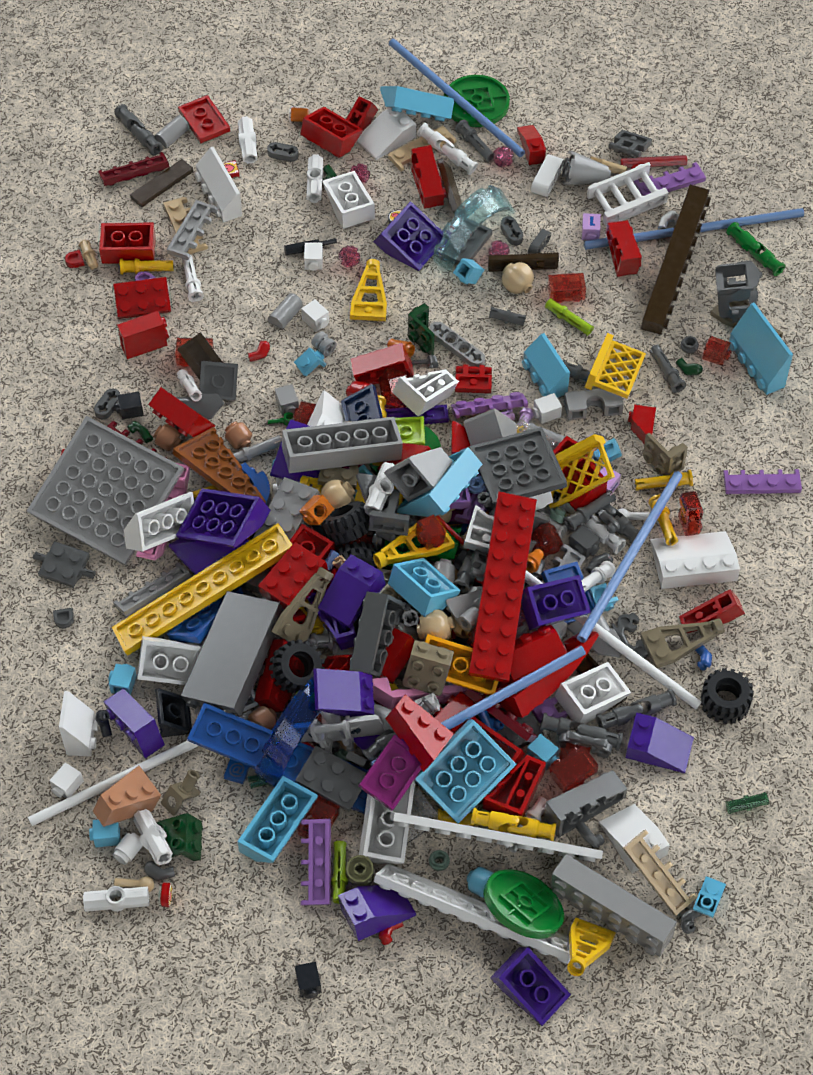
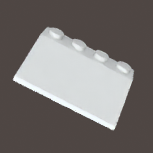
M726 531L677 536L678 542L672 546L671 543L670 546L666 544L665 538L650 540L661 589L738 580L740 567L736 552Z

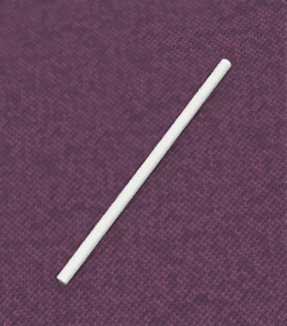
M526 570V583L530 586L543 584V582ZM583 615L574 619L584 626L588 616ZM596 623L592 631L598 632L599 638L667 689H672L675 695L695 710L701 704L699 699Z
M249 710L243 713L240 718L247 720L248 715L252 711ZM188 741L176 745L29 816V822L31 826H34L105 792L138 765L146 772L198 747V745Z

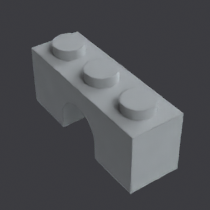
M603 389L571 391L565 393L564 398L568 421L586 419L587 408L590 406L600 407L603 410L604 416L621 415L623 413L624 403L622 397Z

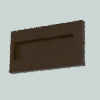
M201 332L177 349L199 380L201 361L223 363Z

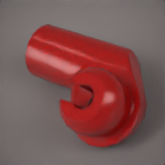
M261 341L257 351L248 353L249 361L252 362L266 358L270 350L269 342Z
M403 922L379 932L378 937L383 945L390 944L393 941L391 937L392 932L403 927Z

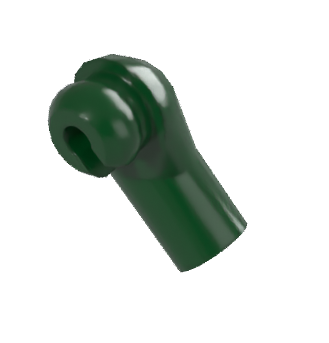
M329 164L323 167L326 173V178H323V180L337 176Z
M683 358L678 359L675 363L687 376L698 375L703 371V367L700 364H687Z
M132 421L127 426L132 434L138 431L145 443L153 440L148 429L139 422Z

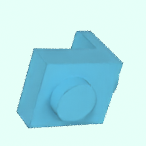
M310 347L294 361L305 376L309 375L319 364L323 367L327 365L323 360L325 358L319 350L314 351Z
M615 438L604 444L609 462L622 456ZM599 449L593 453L592 457L595 461L599 460Z
M606 583L589 589L595 604H597L607 587ZM617 596L610 599L604 612L614 608V604L619 600Z

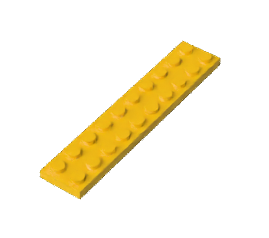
M279 523L114 625L112 629L125 654L128 656L141 648L142 636L159 637L226 595L227 591L231 592L277 563L292 546Z

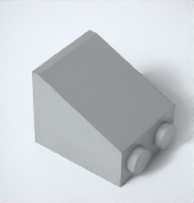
M495 408L464 421L471 446L517 434L516 422Z
M439 447L410 456L385 470L384 474L409 502L433 489L453 461Z

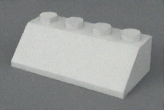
M210 147L196 164V172L194 174L197 182H201L203 193L208 195L209 204L218 207L219 210L215 213L217 218L220 217L224 223L242 216L240 192L214 147Z
M188 492L134 514L124 529L126 549L143 552L176 538L179 528L194 503L193 492Z
M415 781L412 782L392 811L367 794L359 855L368 857L372 863L404 864L409 826L408 828L396 826L394 821L389 820L390 812L411 815Z

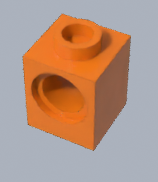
M314 495L299 512L307 524L320 525L333 512L334 507L324 495Z

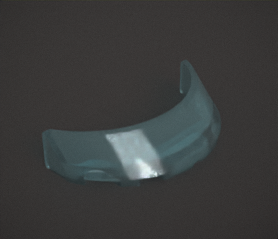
M488 185L487 189L480 188L455 211L454 219L450 223L447 222L443 229L441 242L435 246L434 262L450 272L468 239L485 220L502 210H509L513 214L516 212L500 188L493 185Z

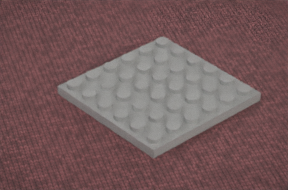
M86 416L30 504L27 512L126 566L135 550L126 549L125 527L134 514L165 502L185 469L179 464Z

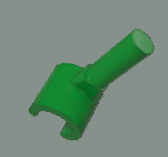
M285 413L284 418L270 419L268 424L283 423L285 426H288L290 419L293 420V413Z

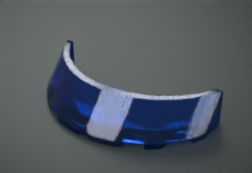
M314 677L307 681L303 690L297 692L272 729L270 739L262 749L263 757L255 767L256 776L274 788L282 778L304 734L321 712L315 710Z

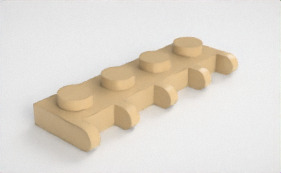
M443 125L433 130L439 132L447 140L451 141L452 144L457 142L456 138ZM421 136L389 153L388 159L402 172L404 171L403 165L411 162V149L428 146V141ZM441 141L440 148L446 143L445 141Z
M186 197L164 202V208L175 233H177L191 209H184L183 204L188 202ZM196 236L194 242L197 243V247L195 249L189 248L187 253L193 254L208 249L206 243L200 244L198 241L203 236Z
M645 829L622 849L674 915H678L697 898V895L695 893L689 897L681 888L686 881L684 878H681L676 882L668 869L673 864L670 861L665 865L662 864L655 855L660 847L655 845L650 848L643 839L648 834Z

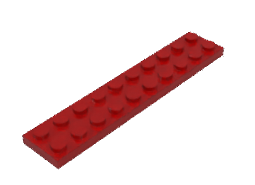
M498 492L468 671L470 676L504 683L509 682L537 499Z

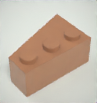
M138 765L100 795L93 813L103 827L133 818L137 811L147 809L152 812L161 794Z

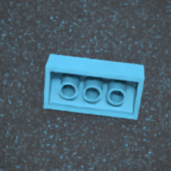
M380 86L385 106L392 108L394 112H402L404 110L408 115H416L418 113L421 114L420 117L430 119V116L435 117L434 120L442 122L445 119L452 118L454 98L400 86Z
M282 776L237 841L239 852L256 862L274 863L301 823V820H303L318 798V795Z

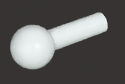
M624 508L618 509L629 520H646L650 512H628Z

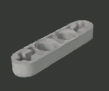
M442 322L431 323L429 329L434 333L437 342L469 364V366L479 367L485 364V355ZM453 338L455 342L448 343L446 339ZM467 348L468 352L462 353L459 349Z

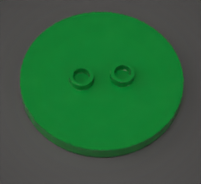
M467 75L456 79L449 85L493 124L500 121L509 110L510 96L508 90L501 82L492 77ZM454 101L451 119L457 123L461 120H467L470 127H484Z
M504 869L493 873L484 886V899L490 912L505 927L519 935L533 939L549 938L558 932L564 922V910L559 898L552 892L550 887L533 875L519 870Z

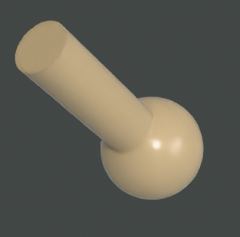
M148 876L142 877L140 880L114 879V886L148 887L149 892H151L155 886L153 879Z

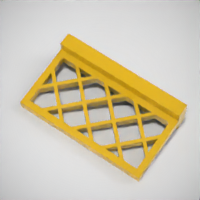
M607 333L584 388L591 390L595 386L628 399L646 353L613 341L614 335ZM614 348L621 350V352L617 353ZM632 355L639 357V359H633ZM620 357H626L628 361H623ZM614 358H615V360H616L617 362H616V363H612V362L610 361V359H614ZM632 365L634 369L629 370L627 366ZM621 367L624 371L619 372L616 368ZM606 369H611L613 373H607ZM622 376H628L629 380H625ZM617 377L619 381L614 382L612 378ZM606 379L608 383H603L599 380ZM623 386L626 389V391L621 390L618 387Z
M593 434L555 455L561 470L567 466L570 467V471L566 478L567 487L563 488V490L551 491L552 499L555 491L560 492L561 496L559 501L554 503L553 500L549 504L550 509L560 507L615 477L604 448L606 442L603 436ZM599 449V460L591 459L594 451ZM584 458L586 461L581 470L576 465L579 459ZM590 461L597 464L593 474L587 472ZM601 466L606 468L608 474L603 478L598 477ZM575 470L581 472L578 483L571 480ZM586 474L592 476L591 482L587 486L582 485ZM570 482L577 485L572 494L567 493Z

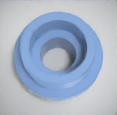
M476 476L468 482L469 491L473 494H480L486 490L481 476Z

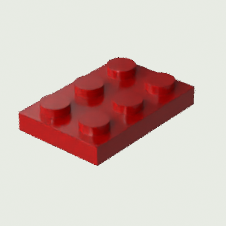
M208 95L178 106L179 113L186 119L189 128L200 144L231 132L229 124Z
M166 277L113 284L118 319L144 316L156 311L159 314L171 312Z

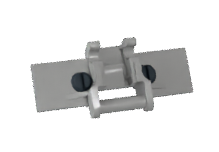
M377 715L345 716V720L342 723L323 725L318 719H313L310 722L291 723L283 726L287 737L301 743H319L321 748H325L329 753H332L334 741L342 740L344 746H347V752L354 751V737L381 735L386 731L380 716Z

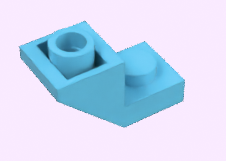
M706 876L693 910L713 918L726 884Z

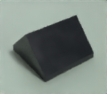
M160 688L155 689L158 724L162 738L189 734L192 729L190 707L186 705L185 700L179 694Z

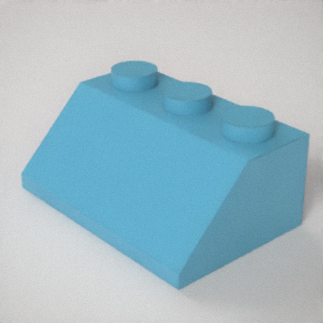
M542 333L524 351L522 365L525 370L530 372L533 383H537L542 396L555 393L558 398L568 392L570 371L545 333Z
M424 558L394 564L388 582L395 592L400 594L424 617L434 610H443L447 606L446 600L456 597L460 593L459 588Z

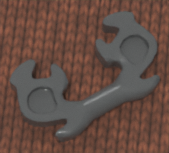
M635 613L620 615L617 627L613 623L611 628L615 629L625 645L644 659L647 658L649 654L642 640L636 641V646H632L624 634V631L631 633L637 630V625L632 623L639 624V617Z
M573 731L561 733L558 741L559 747L570 750V747L577 749L578 743L592 746L591 753H598L597 756L608 758L613 748L607 739L592 738Z

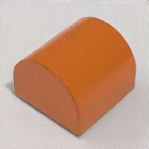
M292 107L291 121L302 122L303 118L309 115L310 110Z

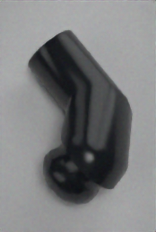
M97 711L95 720L100 727L102 737L112 736L108 711Z

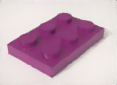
M396 735L392 736L358 785V787L391 811L394 810L421 771V763L415 755L412 756L410 754L408 745Z

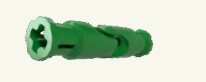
M733 222L728 227L726 234L732 236L736 243L748 251L762 266L769 268L774 276L783 272L786 264L778 261L769 249L755 240L753 235L739 227L738 222Z

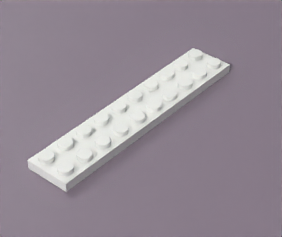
M390 812L389 820H393L396 826L408 828L409 824H415L414 829L429 831L431 827L436 828L435 833L450 835L452 831L456 832V837L471 839V835L477 836V841L492 843V839H495L497 844L510 847L513 846V843H517V848L533 851L534 847H538V852L553 855L555 850L559 851L558 856H565L567 854L575 858L576 854L579 855L580 860L595 862L596 858L602 859L603 855L602 850Z
M386 864L375 876L374 882L383 889H392L397 891L402 897H411L418 900L422 905L436 907L441 913L453 914L463 922L470 921L475 923L482 930H492L502 938L516 940L521 946H530L537 949L543 955L550 954L555 956L560 962L568 964L570 961L568 936L558 932L552 937L545 939H533L519 935L500 923L490 912L485 902L392 864Z

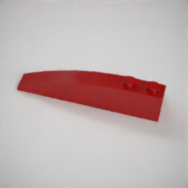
M592 631L585 643L577 639L578 634L565 640L563 643L567 653L582 646L586 654L499 703L506 711H510L518 717L523 718L529 715L530 711L543 704L544 700L551 696L559 688L560 684L565 682L576 670L597 640L598 632ZM510 678L508 683L499 682L496 692L514 683L513 680Z

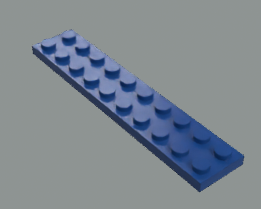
M206 703L203 704L187 738L188 742L278 779L284 776L295 782L314 750L311 746L231 713H226ZM347 762V763L353 765L354 767H356V768L362 770V771L365 772V773H367V772L369 771V770H367V769H365V768H362V767H360V766H357V765H355V764H352V763H350V762ZM362 790L352 807L353 810L365 814L368 794L364 790Z

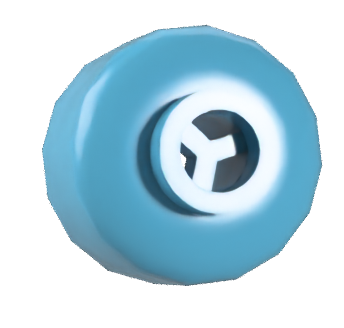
M477 867L470 871L466 879L469 891L484 898V886L494 872L484 867Z

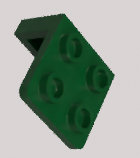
M423 303L419 307H415L408 314L407 336L411 342L419 345L423 353L434 355L435 335L428 328L429 306Z
M184 813L156 822L167 834L165 840L173 853L171 857L183 855L192 861L201 860L203 831L201 820L189 813Z

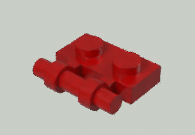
M469 364L456 366L455 378L459 382L455 387V392L491 394L492 375L486 374H492V367H485V365L475 367L469 366Z

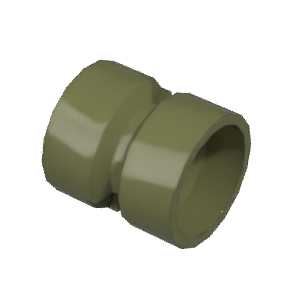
M356 855L347 863L346 872L352 885L361 887L372 883L375 872L373 863L368 857Z

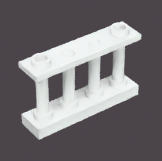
M649 162L640 164L631 170L601 182L593 183L588 187L587 198L596 197L605 210L603 223L606 227L607 223L623 221L667 203L669 193L667 189L657 190L648 176L650 172ZM642 178L651 193L642 196L633 181ZM626 184L636 200L626 202L618 187ZM612 191L621 206L614 209L611 208L603 193Z

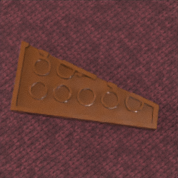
M214 427L173 448L172 454L220 491L260 497L266 503L256 486L250 483L249 476L242 471V466L231 450L225 447L224 440L218 437L216 434L217 430Z

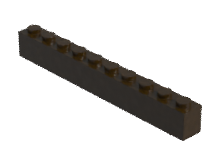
M689 185L642 320L641 330L662 335L663 329L667 330L670 319H667L668 315L672 316L674 310L672 303L677 301L679 295L677 288L682 287L684 280L681 276L687 272L689 264H686V262L691 260L693 254L691 247L696 246L698 237L695 236L696 233L700 234L702 228L700 221H704L707 213L704 209L710 205L709 189Z

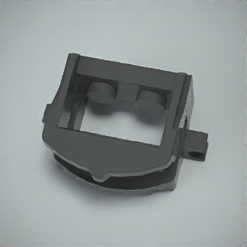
M752 261L722 264L715 268L719 316L721 318H730L733 323L739 322L750 304L754 302L757 304L758 291L756 287L763 274ZM745 275L746 280L736 281L735 277L729 278V282H727V277ZM749 300V305L729 306L730 302Z

